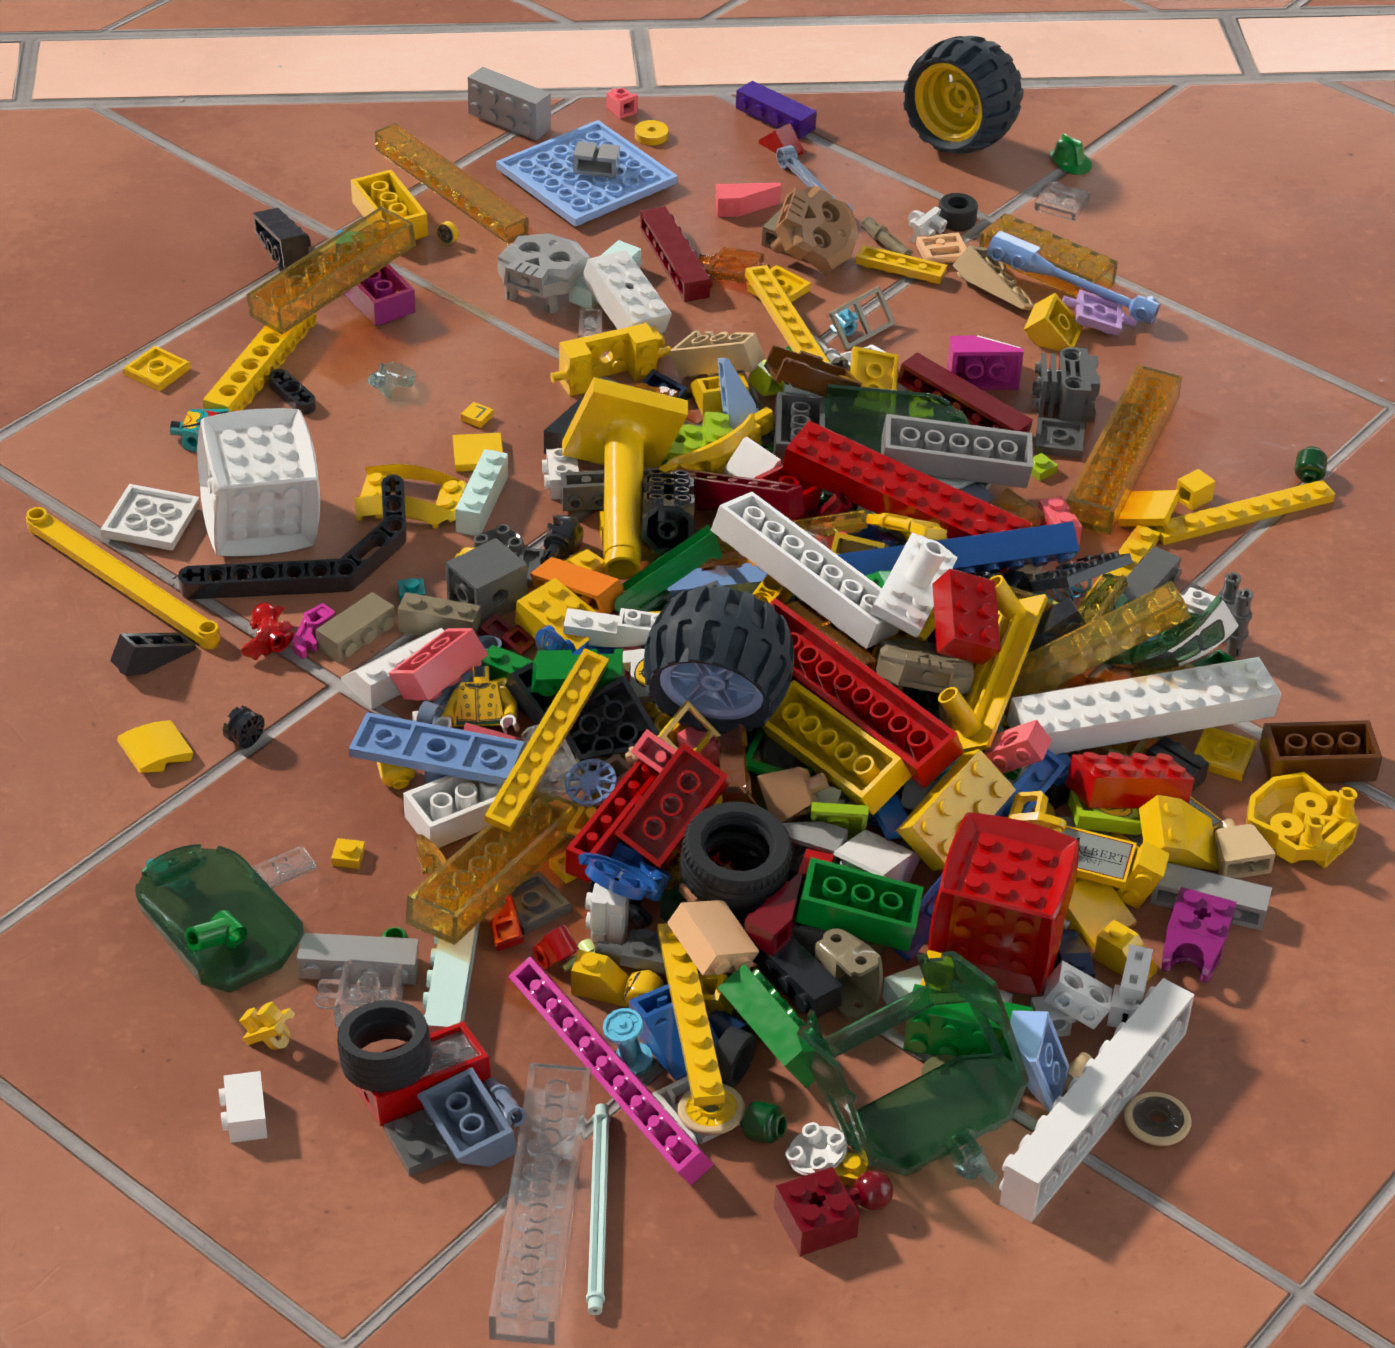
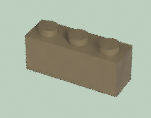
M371 592L316 629L318 650L337 663H341L395 626L394 605Z
M405 592L398 607L399 632L423 636L440 628L444 631L447 628H473L478 637L479 634L477 632L481 626L480 605Z

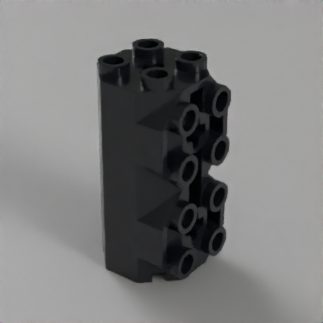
M652 469L649 470V475L643 478L642 539L651 546V549L656 554H666L693 535L694 479L689 478V472L678 470L674 471V473H664L663 470Z

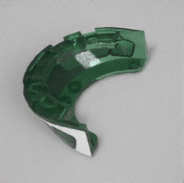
M1108 573L1087 598L1080 611L1090 630L1084 633L1078 641L1085 653L1096 661L1135 670L1154 672L1178 667L1200 658L1221 643L1227 641L1239 625L1222 597L1217 595L1202 614L1186 611L1177 621L1161 631V637L1149 642L1146 638L1136 640L1134 637V624L1140 612V606L1137 601L1126 597L1113 574Z

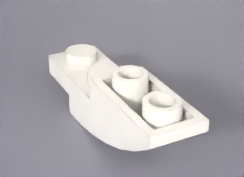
M567 608L563 634L589 637L590 646L632 647L646 645L649 632L659 613L621 608L620 615L617 616Z

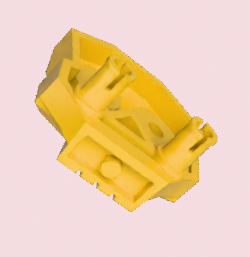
M1305 772L1272 777L1250 796L1246 824H1252L1256 827L1272 849H1275L1277 856L1292 864L1300 860H1313L1325 869L1354 842L1359 826V821L1354 811L1357 792L1350 787H1343L1339 793L1335 790L1328 791Z

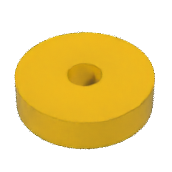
M656 120L642 121L635 126V139L644 145H660L668 139V127L663 122Z

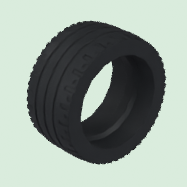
M397 1000L374 1001L354 1009L340 1023L337 1037L340 1064L345 1077L356 1087L371 1092L396 1091L412 1085L427 1072L431 1062L429 1027L423 1013L413 1005ZM384 1039H398L408 1042L402 1047L388 1052L362 1050V1048L370 1043Z

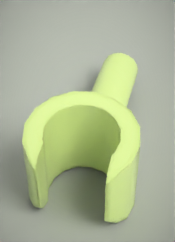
M585 939L579 943L578 947L580 950L595 953V945L591 939ZM577 955L561 966L563 972L573 967Z

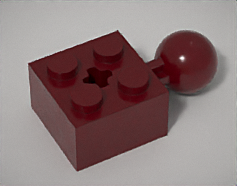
M830 1167L776 1185L774 1210L799 1256H803L856 1238L860 1216L856 1206L860 1205L870 1211L881 1210L892 1200L894 1189L890 1178L886 1174L877 1170H869L862 1173L856 1179L853 1188L846 1190L834 1168Z

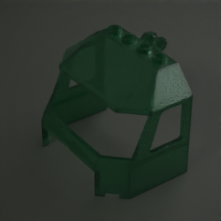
M955 951L943 952L941 958H928L927 953L915 954L926 985L825 1038L821 1032L815 1012L812 1009L807 1014L808 1022L806 1026H800L796 1033L809 1069L840 1132L844 1134L847 1144L870 1166L908 1176L919 1172L924 1166L937 1159H943L948 1155L956 1165H961L964 1163V1156L959 1148L965 1145L968 1152L974 1157L981 1154V1148L975 1139L989 1131L999 1129L1002 1124L1012 1120L1029 1082L997 982ZM969 1003L993 1053L959 1055L856 1110L854 1102L857 1100V1096L848 1088L841 1066L833 1058L935 1005ZM988 1018L1003 1030L1013 1063L1005 1057ZM837 1102L848 1112L851 1120L848 1126Z

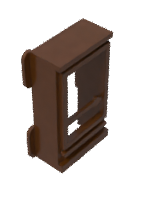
M776 345L772 346L764 365L777 383L781 384L783 380L786 385L790 383L792 387L848 404L851 407L863 384L848 369L824 362L820 356L801 350L797 353Z
M741 723L738 728L717 737V742L721 746L719 749L720 770L733 779L722 793V803L745 802L757 805L768 811L757 776L760 774L749 770L747 772L745 752L747 734L744 725ZM765 758L759 760L760 762L768 764Z

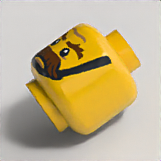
M651 970L632 973L626 984L624 1002L629 1007V1000L665 986V984Z

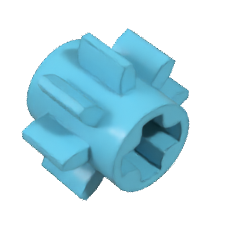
M848 308L836 314L845 336L852 335L858 327L855 322L858 316ZM830 325V329L836 334L834 325Z

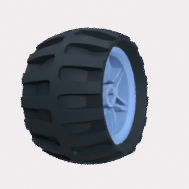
M699 586L690 591L684 590L666 604L649 632L643 659L647 693L649 698L653 699L656 703V707L670 717H673L684 704V701L688 700L721 735L738 728L741 723L744 725L746 733L754 728H760L766 724L784 700L793 674L794 646L786 619L783 615H779L775 611L774 606L767 601L763 602L746 591L740 592L725 586H719V588ZM689 710L678 721L679 724L696 728L695 730L708 731Z

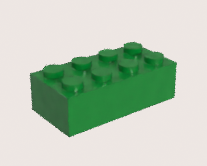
M811 857L802 886L795 922L824 930L843 929L858 939L908 952L917 927L924 887Z
M743 964L718 987L784 1067L806 1089L833 1065L826 1057L830 1051L812 1033L813 1031L800 1019L793 1008L780 996L779 992L758 969L752 972Z
M914 984L907 1012L903 1049L934 1056L950 1055L959 1058L963 1062L1020 1073L1019 1064L1012 1055V1047L1009 1041L1005 1039V1026L1007 1023H1010L1013 1011H1032L1033 1007Z

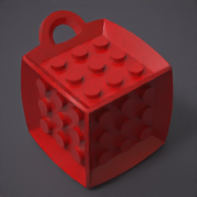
M966 813L956 831L946 858L940 889L931 919L928 950L957 957L954 974L956 978L1003 991L1030 995L1042 994L1046 985V979L1050 976L1057 958L1065 916L1076 881L1079 841L1058 831L1022 820L990 814Z

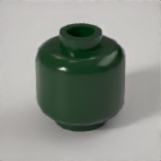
M1315 446L1302 449L1296 456L1295 475L1305 483L1320 481L1326 475L1327 455Z
M754 1101L745 1109L740 1126L743 1128L746 1138L752 1141L772 1144L784 1136L788 1121L780 1106L762 1101Z

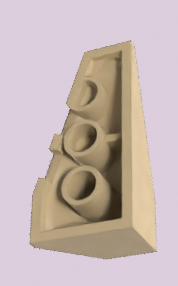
M969 245L953 264L954 268L958 271L957 275L962 280L968 281L1023 310L1032 311L1034 307L1033 302L1023 289L1014 285L1017 280L1014 276H1010L1005 272L1008 269L1005 263L995 261L987 256L988 248Z

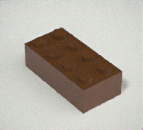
M1370 720L1264 723L1259 744L1269 780L1276 776L1305 772L1318 783L1377 781L1383 758Z

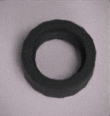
M737 1027L727 1029L715 1047L722 1084L730 1087H735L742 1080L751 1064L756 1049L755 1036Z

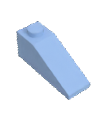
M718 358L722 414H729V425L734 430L746 420L749 414L756 413L759 409L756 408L754 400L728 358Z

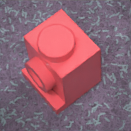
M613 88L606 93V108L619 119L637 114L638 95L636 93L631 94L625 88Z

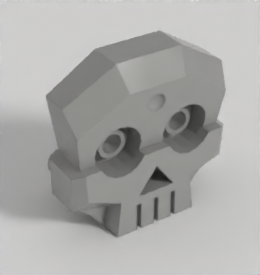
M550 233L517 236L514 244L507 246L498 256V273L505 286L504 297L506 299L509 298V300H516L519 298L518 290L545 298L544 310L548 312L549 307V313H555L559 310L558 295L568 294L576 285V280L583 275L587 260L591 257L576 241Z

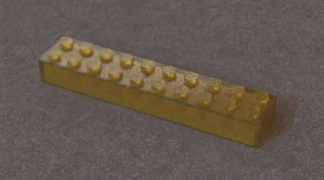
M1137 364L1066 500L1070 507L1069 513L1076 516L1083 528L1111 535L1179 400L1183 376Z

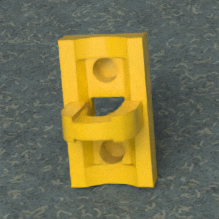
M273 1002L266 1003L259 1011L255 1007L248 1009L239 1020L248 1031L242 1039L247 1045L263 1040L272 1050L285 1048L289 1043L291 1034L284 1022L292 1019L296 1014L290 1008L280 1011Z

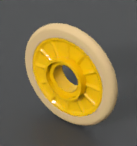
M723 1084L725 1103L712 1104L719 1107V1110L709 1113L703 1110L708 1105L694 1106L691 1090L689 1089L679 1101L678 1115L684 1126L695 1133L709 1136L720 1135L734 1129L741 1122L745 1113L744 1100L735 1089Z

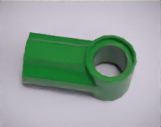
M222 910L214 915L210 922L187 928L185 938L187 946L192 952L223 943L229 948H235L246 939L248 930L230 911Z

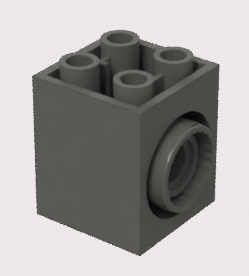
M495 538L446 562L447 600L480 605L481 625L496 613L501 617L515 610L517 600L527 595V564L498 539Z

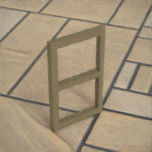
M879 286L828 313L844 350H848L896 324ZM876 293L888 322L871 331L859 302ZM853 305L865 335L848 343L836 314Z

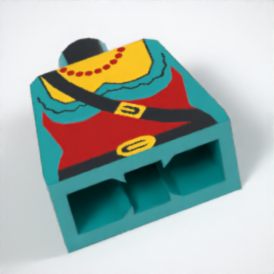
M191 409L188 411L184 422L171 421L170 435L181 436L183 448L197 452L201 420L205 417L228 413L229 411L228 409Z

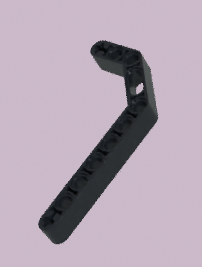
M394 474L387 475L382 479L383 521L340 559L186 566L178 573L181 595L187 599L334 593L354 590L406 543L407 531L403 479ZM374 547H380L369 558L360 560Z

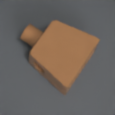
M802 767L757 776L768 811L782 823L796 822L809 814L812 802H819L816 793L829 788L828 780L824 773L810 777L809 771Z

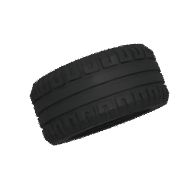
M725 802L713 805L698 813L685 829L680 860L683 881L687 888L690 889V892L701 901L722 900L732 912L756 910L764 904L769 896H773L778 892L788 879L792 858L791 837L786 827L777 817L757 805L745 802ZM740 843L756 849L763 856L765 862L758 868L748 871L729 870L715 864L709 858L707 852L716 845Z

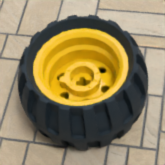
M970 35L951 37L928 48L911 67L903 88V93H905L904 110L907 111L911 127L920 135L919 138L923 142L932 145L938 151L952 154H967L979 151L1000 140L1016 121L1024 94L1021 87L1020 79L1022 77L1020 71L1016 69L1010 54L1005 53L1001 46L993 41H986L983 37Z

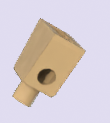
M1230 818L1222 820L1214 836L1219 875L1237 879L1271 873L1276 853L1256 827L1252 824L1236 826L1233 819Z

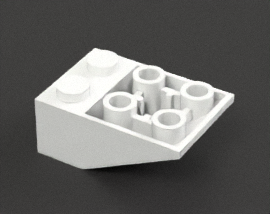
M863 830L835 850L833 854L841 858L840 864L843 866L906 883L910 882L920 860V856L916 852L868 830Z

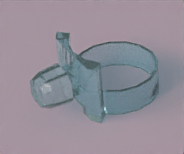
M380 363L377 373L369 375L368 383L390 398L395 385L406 388L413 386L416 373L411 368L399 363Z

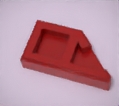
M512 894L506 897V903L489 923L497 951L525 942Z

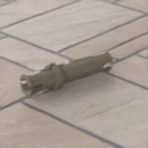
M870 216L862 221L864 225H861V228L871 234L874 241L882 243L892 252L912 256L913 251L890 234L887 227L879 225Z

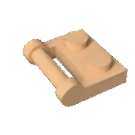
M959 232L916 237V246L922 258L941 264L956 262L967 248Z

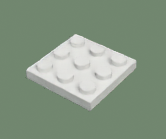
M129 484L100 529L101 537L173 551L199 508L200 498Z

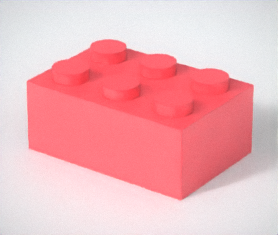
M447 628L388 674L404 700H428L430 702L439 698L442 695L441 691L447 686H453L462 680L461 676L464 673L472 671L474 666H480L482 664L481 660L487 657L488 654L473 628Z

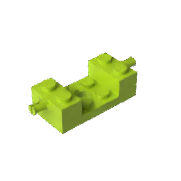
M705 411L702 427L683 424L664 460H670L697 450L733 431L729 425V414Z

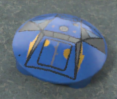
M547 625L536 633L535 641L538 651L572 650V653L576 651L574 644L568 639L564 640L551 625Z

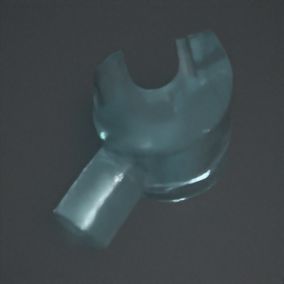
M967 1143L953 1158L954 1169L965 1179L973 1180L980 1175L992 1185L999 1178V1175L988 1166L989 1162L982 1146L978 1152L975 1145Z

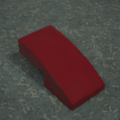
M497 613L481 625L477 632L481 636L490 635L499 638L502 642L501 648L519 655H523L536 644L535 639L519 624L513 628Z

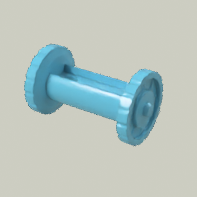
M629 1008L614 1010L607 1015L603 1022L604 1035L608 1041L617 1044L618 1049L616 1053L636 1076H642L650 1070L653 1064V1055L650 1048L638 1040L643 1031L642 1018L638 1012Z

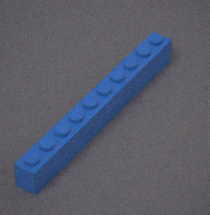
M1073 522L937 540L953 555L958 557L952 569L972 575L979 571L991 574L998 572L1001 568L1018 570L1023 568L1024 565L1033 564V567H1040L1048 564L1050 561H1057L1059 564L1072 561V558L1080 551ZM905 545L836 555L866 576L877 571L892 570Z

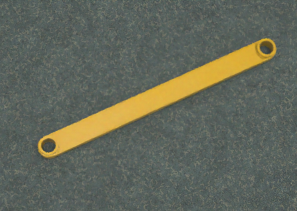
M35 507L27 511L26 523L31 534L39 536L199 643L201 648L210 650L219 645L221 639L220 629L216 622L208 620L48 514L44 508Z

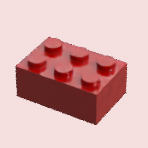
M949 568L932 583L937 653L984 665L1001 651L995 581Z

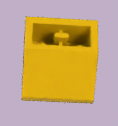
M737 373L749 392V385L743 373ZM719 376L693 381L689 388L702 416H704L705 411L722 413Z

